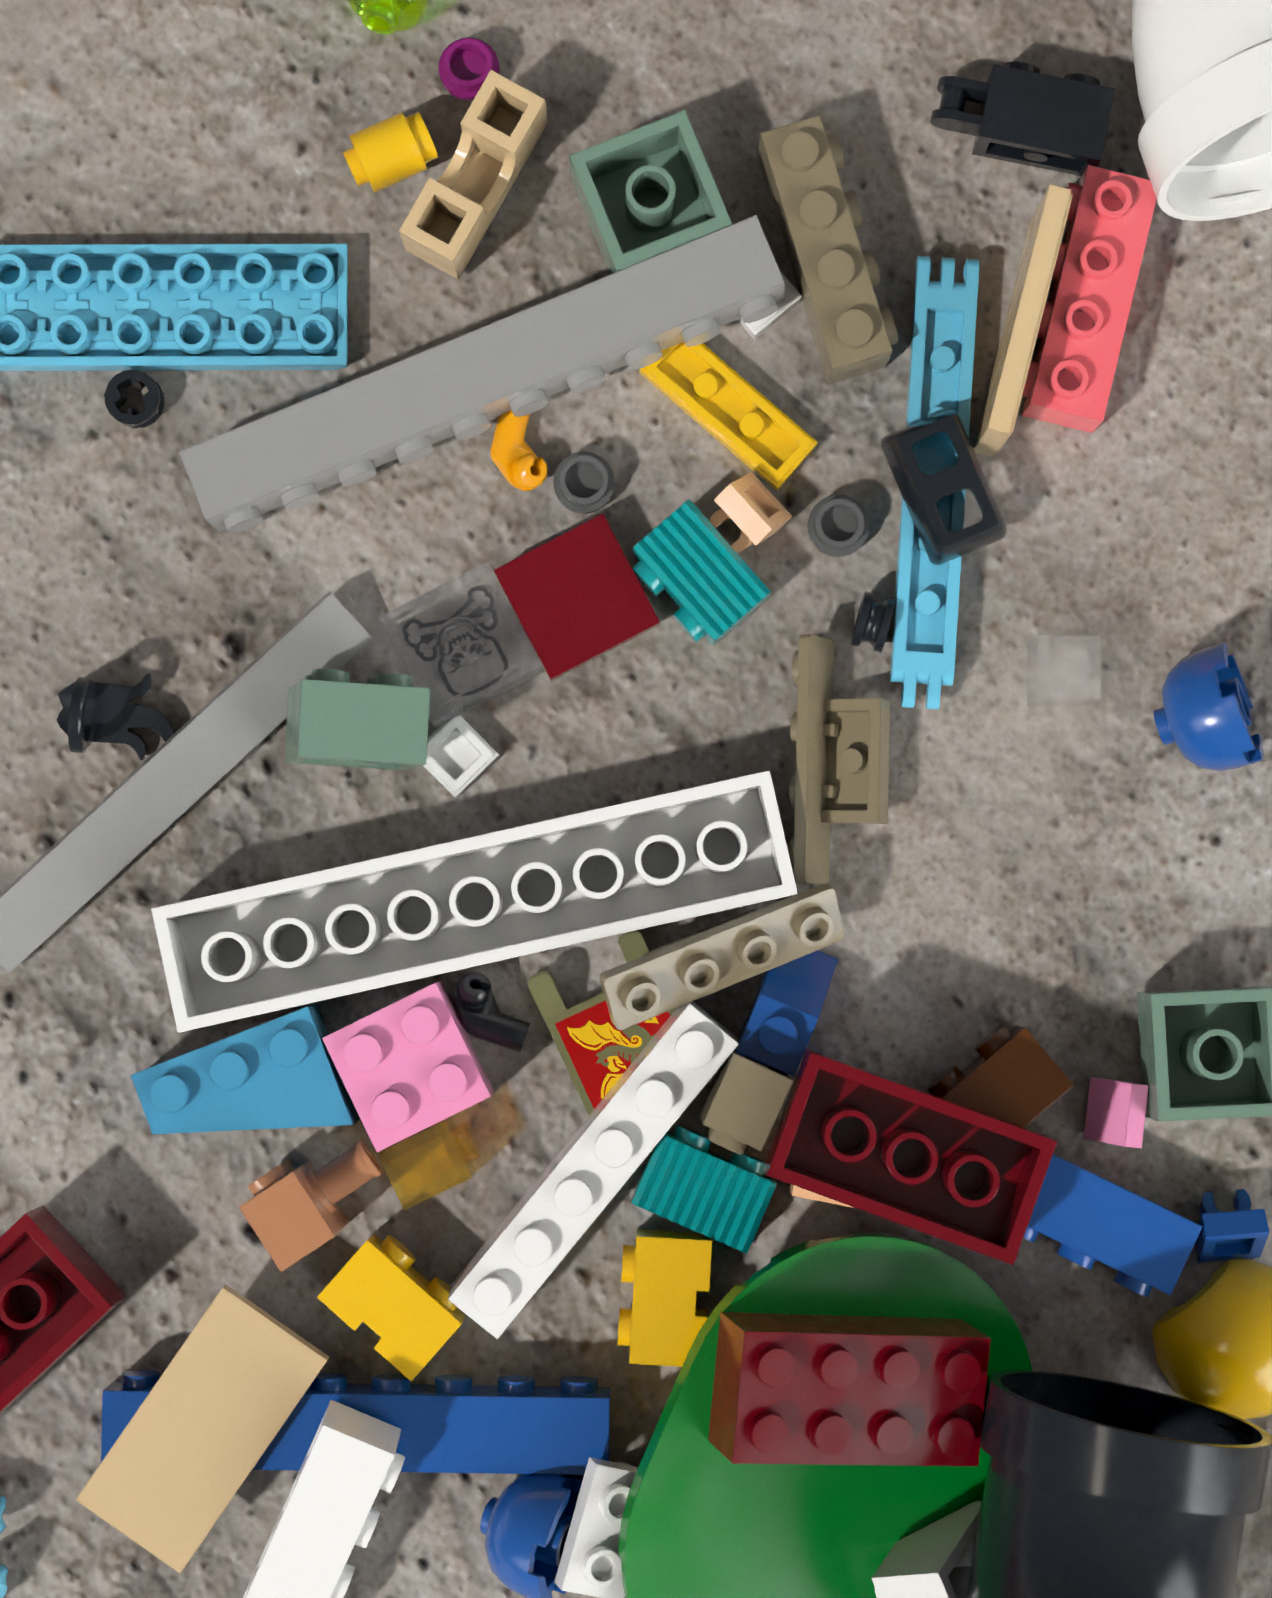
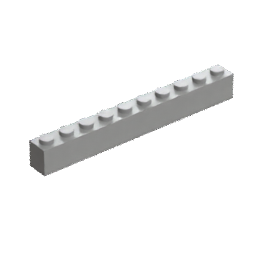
M757 215L191 446L179 451L205 520L219 532L227 529L228 533L242 532L258 525L262 521L261 514L284 506L285 510H294L309 505L319 498L318 491L341 482L343 487L363 483L376 475V467L398 459L399 463H410L419 460L434 450L432 444L455 435L457 440H465L480 435L491 427L489 421L498 418L509 410H512L515 417L534 413L548 404L547 397L569 388L571 393H581L590 390L604 382V374L625 365L628 366L629 370L649 366L663 356L661 350L685 342L688 347L705 343L720 333L719 327L740 318L743 319L744 323H752L766 318L778 309L777 303L785 300V282Z

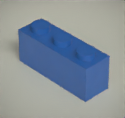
M1053 1154L1024 1239L1035 1243L1038 1234L1042 1233L1061 1243L1057 1254L1084 1268L1091 1270L1095 1261L1098 1260L1118 1270L1113 1281L1140 1295L1148 1297L1154 1287L1171 1296L1203 1226Z

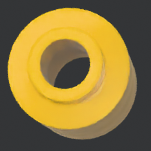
M419 111L407 117L400 112L348 135L353 148L343 152L357 186L359 187L369 182L374 193L427 170L425 163L439 158Z

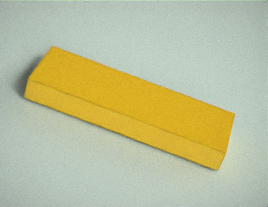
M685 342L671 346L661 350L663 356L658 361L639 369V373L776 492L818 444L813 437L704 343L688 347Z

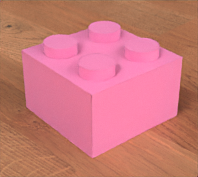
M442 981L425 987L322 1038L376 1152L491 1097L495 1093Z

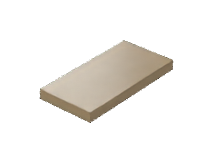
M1050 184L1031 218L973 446L975 453L993 457L1013 433L1073 194H1070L1071 189Z
M226 1284L217 1294L76 1498V1501L181 1574L330 1356Z

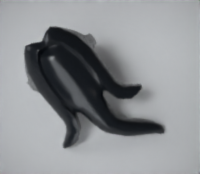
M146 674L134 686L101 683L88 678L78 677L76 682L64 688L58 694L63 709L56 720L60 728L68 735L70 751L84 753L92 742L121 743L131 746L142 761L147 753V743L140 734L129 731L128 728L153 729L166 742L176 732L173 725L158 710L131 701L132 699L144 696L151 689V674Z

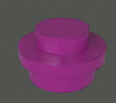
M462 38L452 42L445 48L439 60V76L443 86L451 95L462 100H474L490 70L500 74L499 61L495 51L486 42L476 38Z

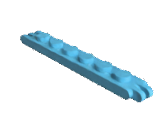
M917 256L906 427L946 410H954L959 414L969 438L979 259H966L963 268L964 283L954 282L955 258L942 257L939 281H930V256ZM942 432L917 441L912 446V452L921 472L926 475H932L954 466L958 461L949 436ZM966 490L956 492L937 502L938 513L944 527L949 532H957L963 529ZM902 494L890 682L902 683L901 707L914 708L916 684H926L925 708L938 710L940 706L941 685L952 686L954 681L962 556L941 565H935L930 562Z

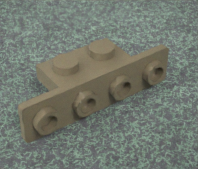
M801 634L798 640V650L794 653L792 659V677L797 685V711L791 719L790 735L792 743L796 747V773L792 775L789 783V799L791 806L795 809L794 835L789 840L788 853L796 884L821 885L829 883L830 824H888L890 700L883 698L833 699L834 641L814 634Z
M827 883L821 884L762 909H753L644 953L642 957L601 973L600 982L611 1022L618 1030L626 1029L843 940L845 933L835 890Z

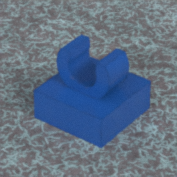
M1244 1189L1236 1190L1233 1199L1235 1211L1230 1212L1219 1211L1214 1204L1213 1193H1204L1199 1208V1225L1203 1227L1194 1244L1198 1263L1260 1258L1270 1232L1265 1209L1250 1210L1251 1200Z

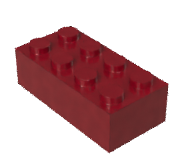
M806 1048L764 1165L766 1175L1014 1265L1057 1141L1044 1134Z
M44 1205L25 1213L0 1237V1415L127 1297Z
M720 1312L708 1441L732 1464L978 1466L980 1454L979 1440L983 1423L991 1338L961 1319Z

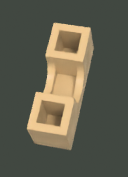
M490 70L460 123L462 129L460 141L448 167L438 181L429 177L399 229L405 251L459 280L548 124L545 99Z

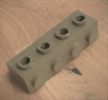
M820 115L760 133L757 156L798 290L802 296V303L827 384L885 368L892 354L891 345L898 343L897 329L890 309L888 307L880 309L873 287L880 285L879 271L872 250L862 251L855 228L862 227L861 212L854 192L852 190L844 192L837 170L844 169V159L836 133H825Z

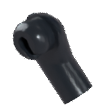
M471 972L462 976L454 987L453 1002L465 1031L472 1037L521 1052L530 1023L500 1013L491 989L490 980L485 975Z

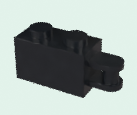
M1018 61L1007 62L1004 66L994 64L987 82L955 76L939 78L937 91L942 94L939 109L932 111L930 123L940 129L975 136L972 150L973 155L1078 176L1083 175L1088 165L1095 167L1099 165L1102 158L1115 88L1101 86L1097 78L1077 73L1065 75L1064 78L1040 74L1038 67ZM965 101L981 103L980 115L963 112Z

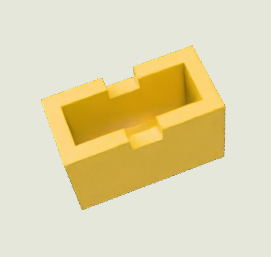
M637 1229L636 1245L623 1244L621 1282L633 1283L632 1308H619L617 1345L630 1346L629 1364L683 1366L699 1330L708 1318L706 1308L696 1307V1292H709L712 1238L695 1232Z
M373 1233L317 1298L354 1331L362 1322L369 1326L380 1336L379 1342L374 1346V1349L412 1382L462 1325L466 1314L448 1300L451 1287L436 1276L429 1282L411 1266L416 1261V1258L401 1242L391 1235L382 1240Z

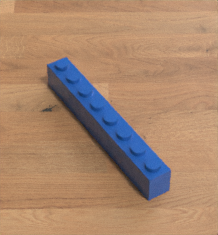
M154 1370L122 1372L121 1380H115L103 1390L101 1462L159 1380L160 1372ZM318 1373L252 1470L299 1471L330 1400H333L401 1429L396 1453L405 1456V1460L400 1472L584 1475L589 1457L609 1461L610 1387H598V1379L585 1376L563 1377L560 1379V1386H535V1378L530 1376H501L497 1378V1385H472L471 1376L449 1374L436 1376L434 1385L410 1384V1380L403 1374L372 1376V1384L347 1383V1375L342 1373Z

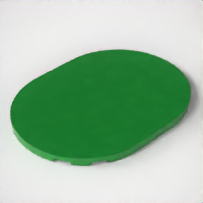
M859 1231L852 1232V1235H841L819 1241L812 1239L772 1257L769 1264L753 1274L741 1286L736 1284L714 1308L699 1330L636 1471L626 1499L618 1547L622 1567L624 1598H877L872 1576L898 1540L974 1501L982 1500L990 1455L981 1447L978 1466L732 1464L708 1441L720 1312L961 1319L991 1338L984 1412L990 1379L994 1373L1007 1370H1032L1026 1345L1014 1319L992 1288L975 1272L957 1259L926 1243L889 1233Z

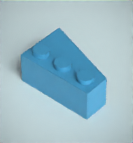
M317 1004L307 1006L130 1075L152 1134L353 1125L361 1120L322 1040L323 1037L329 1034Z

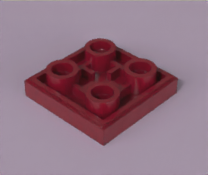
M603 513L493 570L551 681L660 625L653 607Z

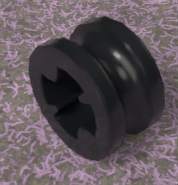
M124 370L115 375L107 384L104 393L105 405L110 415L123 425L131 428H145L155 423L162 415L165 406V397L160 385L146 373L138 370ZM130 385L141 391L143 385H146L148 392L142 398L146 408L139 414L131 408H128L127 414H124L121 406L127 401L123 391Z
M865 591L856 618L851 645L859 647L861 643L868 642L873 646V651L881 653L889 630L895 599L887 597L885 601L877 602L873 599V593Z

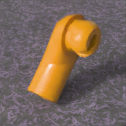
M509 410L497 419L490 449L491 460L510 485L519 490L530 491L545 482L548 475V467L542 457L538 458L524 440L530 414L515 417L512 410Z

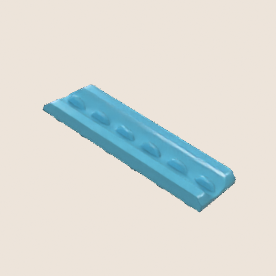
M347 244L0 245V371L338 370L348 367Z

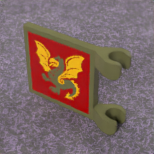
M639 930L626 932L618 938L619 946L627 962L642 957L644 953L649 952ZM548 970L532 975L528 982L529 990L545 1020L588 1116L676 1010V1008L626 1029L618 1030L611 1022L603 992L566 1008L556 982Z

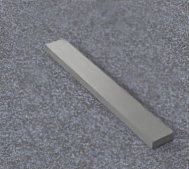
M330 591L0 893V966L8 974L287 718L288 691L301 679H305V675L312 674L313 669L339 670L373 639Z

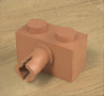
M360 1140L353 1148L336 1157L317 1171L310 1160L296 1169L289 1159L247 1186L254 1197L239 1206V1209L280 1272H282L334 1238L349 1223L337 1202L372 1178H377L383 1172L370 1149Z

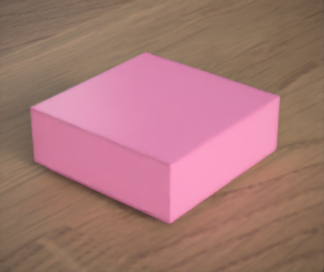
M1090 1077L1083 1138L1123 1147L1142 1148L1149 1085Z

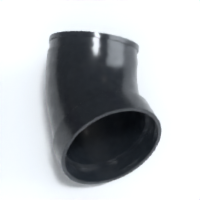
M1007 1370L994 1373L991 1376L979 1440L980 1447L990 1455L966 1598L1234 1597L1246 1514L1258 1511L1262 1505L1272 1449V1436L1268 1432L1247 1420L1222 1410L1170 1394L1128 1384L1073 1374L1034 1370Z

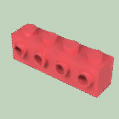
M1088 165L1078 184L1068 182L1066 187L1071 189L1070 194H1073L1066 220L1069 222L1064 242L1060 244L1052 276L1054 284L1050 300L1045 303L1037 335L1040 341L1035 361L1031 360L1022 394V397L1026 398L1022 416L1093 433L1104 420L1157 199L1151 182L1148 179Z

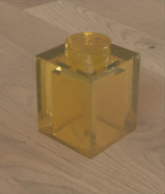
M451 1116L377 1153L404 1210L473 1178L477 1171L472 1162L481 1158L468 1127L463 1124L456 1128Z

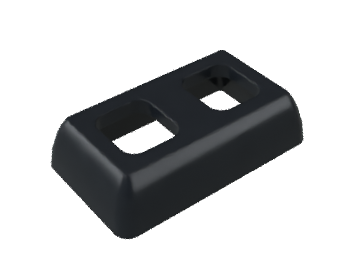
M946 410L883 437L881 448L931 563L941 565L1005 537L1007 533L1006 524L959 414L956 411ZM945 433L949 436L957 454V463L932 475L922 473L912 452L913 444L934 434ZM961 490H970L974 494L981 510L982 519L979 523L960 531L949 532L944 527L938 513L937 502Z

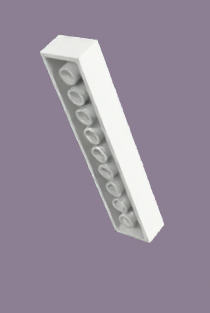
M769 770L156 907L151 910L177 1032L179 1033L774 900L798 893Z

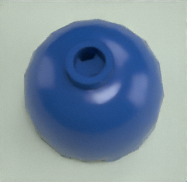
M1221 642L1200 649L1182 658L1169 671L1162 687L1164 707L1153 711L1155 724L1163 744L1176 743L1185 759L1203 769L1223 771L1263 761L1264 749L1261 734L1251 736L1247 726L1252 725L1249 709H1252L1253 705L1233 654L1228 655L1226 643Z
M523 1474L512 1481L502 1491L499 1498L493 1497L487 1503L480 1523L481 1533L486 1535L485 1549L491 1571L510 1590L525 1598H552L551 1592L553 1590L563 1594L567 1592L562 1591L554 1581L583 1478L560 1474Z

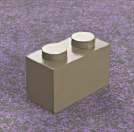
M734 1050L723 1063L700 1113L702 1125L709 1127L707 1135H709L708 1139L740 1155L744 1154L747 1145L762 1151L793 1080L787 1073L739 1054Z

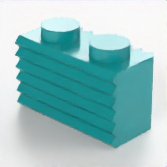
M690 499L685 501L633 547V555L639 561L632 568L634 573L653 595L657 596L663 590L666 591L668 596L679 607L673 614V617L696 643L705 636L709 643L715 646L770 597L771 591Z
M677 1125L674 1135L667 1132L653 1148L633 1193L631 1203L660 1217L678 1223L683 1227L701 1233L706 1237L724 1243L729 1247L748 1253L777 1185L774 1178L765 1175L764 1165L766 1162L746 1153L740 1155L734 1152L731 1160L708 1150L711 1143L708 1137L689 1128Z

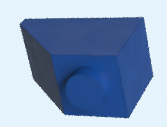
M817 950L766 971L737 1038L739 1045L734 1049L735 1052L795 1076L819 1019L838 959Z

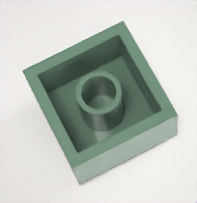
M685 110L569 155L571 180L610 275L732 225Z
M313 669L312 674L305 675V679H301L288 691L285 763L404 771L426 765L430 688L413 687L414 677L410 675L375 674V679H367L366 684L351 683L349 671Z
M1251 986L1137 992L1142 1084L1149 1085L1145 1117L1161 1122L1272 1116V987Z

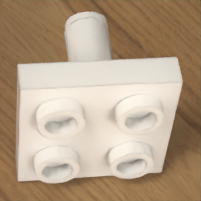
M589 1457L554 1581L562 1591L598 1598L625 1597L618 1547L625 1503L638 1467H634L626 1462L615 1463Z

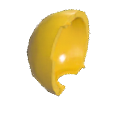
M1246 1259L1228 1260L1211 1274L1210 1280L1196 1295L1184 1304L1171 1308L1154 1323L1152 1334L1156 1363L1172 1391L1181 1398L1222 1410L1244 1420L1265 1417L1272 1414V1267Z

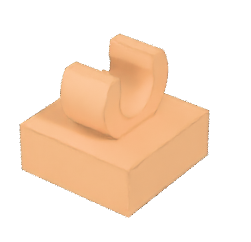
M750 472L730 483L714 499L721 509L711 516L709 522L716 529L728 519L733 520L741 530L739 539L731 545L738 553L753 543L756 546L777 533L793 516L762 482Z

